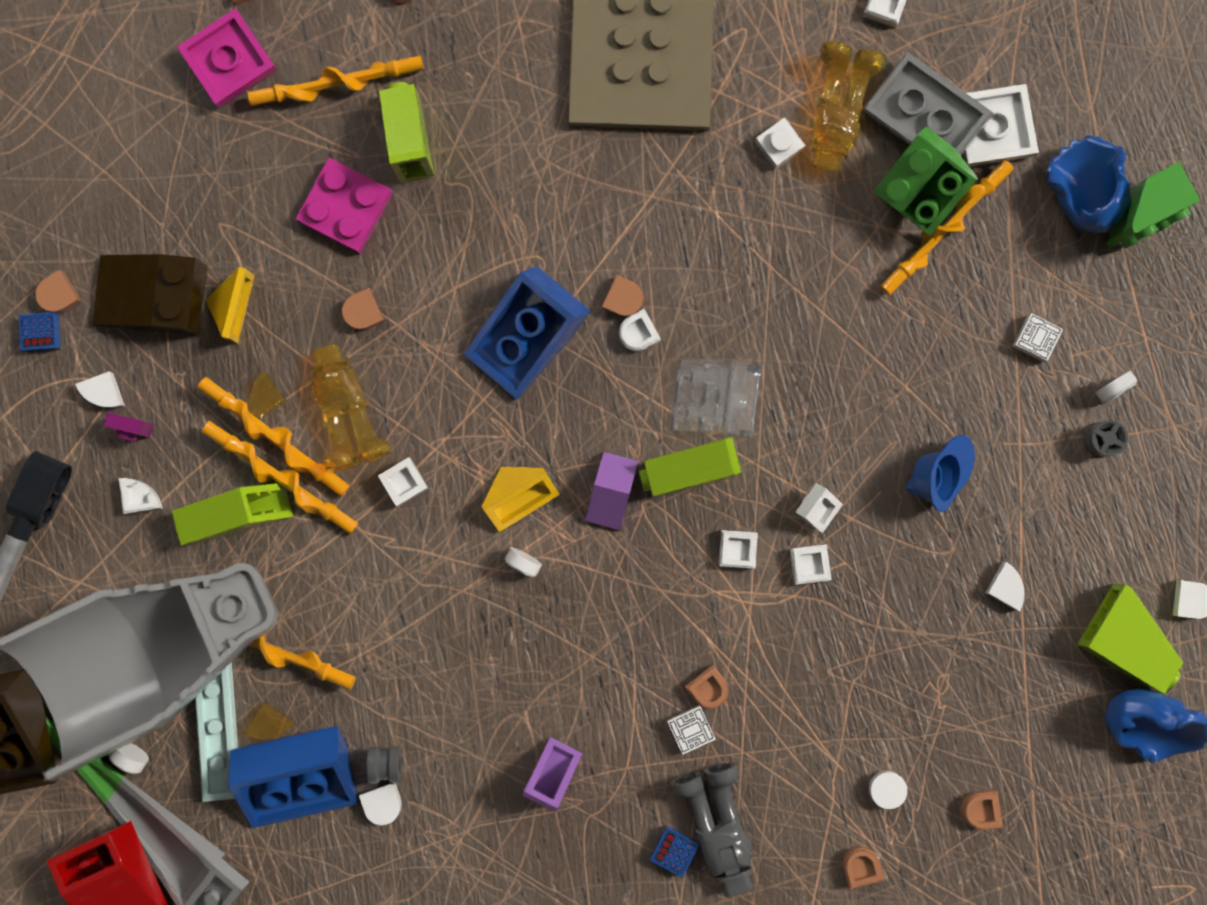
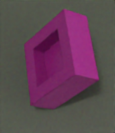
M108 412L104 427L116 429L114 437L135 442L138 435L150 438L154 425Z

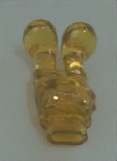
M826 41L822 43L820 58L826 67V81L823 96H819L813 123V146L811 151L815 155L812 167L839 173L842 160L848 158V152L852 147L856 146L860 135L859 120L868 83L872 77L883 72L888 57L879 51L870 49L857 51L852 64V74L846 102L838 103L853 50L847 44Z
M335 343L313 350L311 353L315 365L311 368L314 373L313 381L311 382L312 393L315 401L321 407L323 419L327 423L332 441V452L324 459L326 472H339L360 465L343 416L348 412L356 433L361 462H373L391 454L392 450L388 441L378 438L371 426L365 410L368 405L363 396L360 382L348 358L342 357L339 344Z

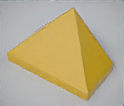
M238 267L206 299V303L221 336L234 343L239 341L255 276L249 270Z
M500 467L482 504V508L496 529L501 532L560 494L544 468Z

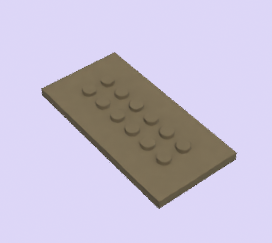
M573 0L569 126L709 131L714 0Z

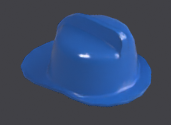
M965 435L955 436L940 452L920 456L914 466L913 474L906 485L907 491L925 501L931 502L935 510L939 512L946 511L971 476L975 452L970 438Z

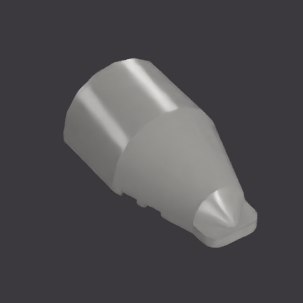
M239 563L216 574L175 579L167 583L153 585H135L133 588L97 591L0 638V650L15 658L30 675L41 692L56 726L60 739L62 760L59 766L44 773L46 780L54 781L166 726L253 640L273 630L277 624L278 612L260 572L249 564Z

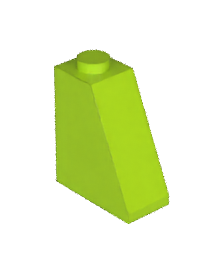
M406 82L390 84L387 89L379 91L390 165L400 183L435 176L416 87L414 84L408 85Z
M732 437L646 460L643 463L645 469L639 471L643 491L650 490L652 498L733 478L741 474Z
M279 483L240 487L172 510L175 529L181 546L210 541L294 517L287 490Z
M1113 584L1077 645L1147 689L1165 694L1167 690H1171L1177 684L1180 678L1179 670L1183 665V661L1134 590L1126 584Z

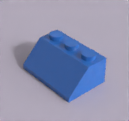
M338 726L322 728L308 733L287 736L273 741L230 750L228 786L252 828L359 804L348 747Z

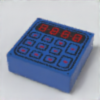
M51 312L19 315L21 351L61 349L59 314Z
M666 825L650 856V861L683 878L699 847V842Z

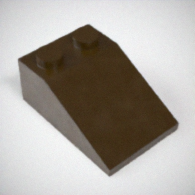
M163 254L100 255L92 325L200 336L207 265L196 257Z
M25 669L0 674V795L54 784L57 779L54 781L46 780L44 774L55 768V762L42 698Z

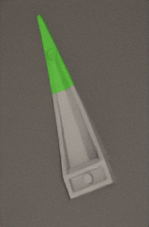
M46 717L50 742L61 753L60 739L55 723ZM98 759L77 770L121 825L132 821L152 869L176 905H232L248 885L249 881L223 860L225 853L102 759Z

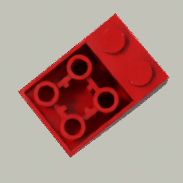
M132 821L78 844L46 861L61 896L69 905H168Z

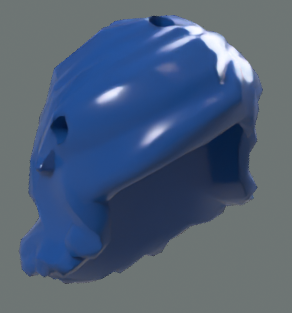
M1090 135L1082 140L1073 139L1069 147H1061L1060 154L1052 157L1050 164L1047 165L1048 175L1046 178V182L1051 187L1050 190L1055 192L1060 208L1066 217L1079 230L1091 233L1110 231L1123 219L1130 204L1131 183L1127 181L1124 162L1126 160V153L1124 148L1121 146L1116 147L1114 144L1104 141L1098 136Z
M1133 689L1121 692L1107 704L1104 718L1106 728L1112 736L1113 742L1121 747L1134 748L1137 755L1142 757L1143 760H1149L1150 763H1154L1164 758L1168 759L1176 754L1195 752L1205 748L1207 743L1206 714L1202 713V711L1186 709L1184 703L1175 698L1147 689Z

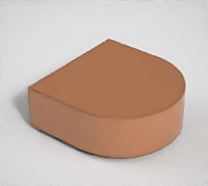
M62 270L43 279L36 289L38 304L49 312L63 313L82 302L67 275Z
M617 275L602 305V309L619 317L628 318L639 312L642 308L643 292L636 283Z
M370 288L351 295L343 304V318L348 325L356 330H368L385 322Z
M713 664L684 686L700 706L707 709L721 706L726 701L729 692L727 682Z
M997 790L974 791L963 799L961 814L970 826L978 830L1003 828Z
M855 846L844 855L842 867L847 886L850 890L885 880L880 860L870 848Z

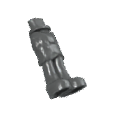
M734 762L716 764L704 769L720 816V821L714 824L700 771L686 773L670 782L674 795L679 798H685L691 807L697 824L695 833L700 842L704 860L713 877H715L716 883H721L725 897H732L753 889L749 874L752 873L750 863L753 856L751 842L746 833L743 832L740 817L736 813L731 793V784L738 778V768Z

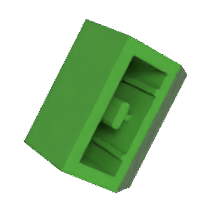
M925 126L873 192L931 236L978 178L954 147Z
M1180 162L1146 178L1130 189V204L1123 219L1109 232L1106 242L1109 249L1121 243L1126 249L1151 234L1160 232L1191 215L1188 208L1201 200Z

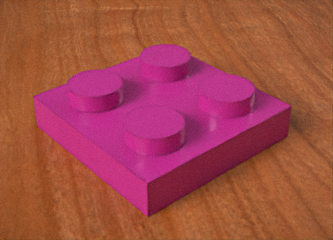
M236 8L177 46L218 108L277 71V68Z
M329 157L296 220L304 226L361 254L393 195V191Z

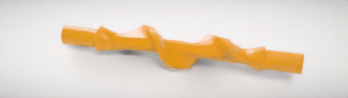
M421 55L400 60L393 59L386 63L373 62L369 69L347 74L327 66L322 69L320 78L316 81L290 86L274 84V87L248 92V99L251 106L274 101L280 103L287 98L311 102L316 99L322 89L346 85L351 91L356 92L361 90L371 79L384 76L398 77L400 74L424 70Z
M1003 160L986 178H982L979 184L972 185L957 203L956 212L942 226L939 225L931 236L922 230L921 247L907 261L897 265V269L880 285V289L890 296L908 277L914 274L915 270H920L928 265V253L948 232H963L965 229L963 216L982 197L996 191V187L1014 170L1012 164L1007 160Z
M204 377L200 381L197 388L217 402L219 407L230 410L244 423L247 434L253 440L266 437L283 450L288 467L299 472L311 473L317 482L321 481L341 497L349 489L350 485L330 471L329 466L314 462L290 443L292 433L288 428H269L248 411L246 402L235 399L230 392L223 390L208 377Z
M208 421L201 432L221 445L223 450L235 453L251 464L254 477L258 482L264 483L273 479L292 492L296 505L306 513L320 514L325 521L330 520L350 535L359 524L339 510L337 505L323 502L299 486V473L294 469L278 471L256 456L254 444L246 441L241 442L235 435H230L211 421Z
M265 635L253 640L250 646L260 649L267 663L274 667L280 668L294 663L314 672L320 680L329 681L348 690H351L355 683V676L332 667L330 663L321 662L318 655L311 650L294 654L266 642Z

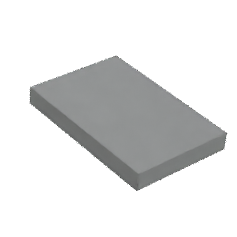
M909 52L905 53L862 109L863 113L909 146L924 127L927 126L954 147L960 156L963 155L993 117L991 110Z

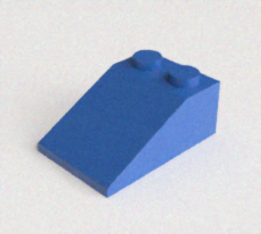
M535 266L519 273L464 355L515 399H519L573 337L591 311L543 270Z

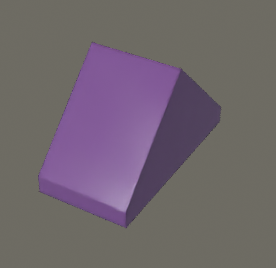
M606 452L603 453L585 521L620 530L638 461Z
M550 737L524 788L522 796L556 812L583 753Z

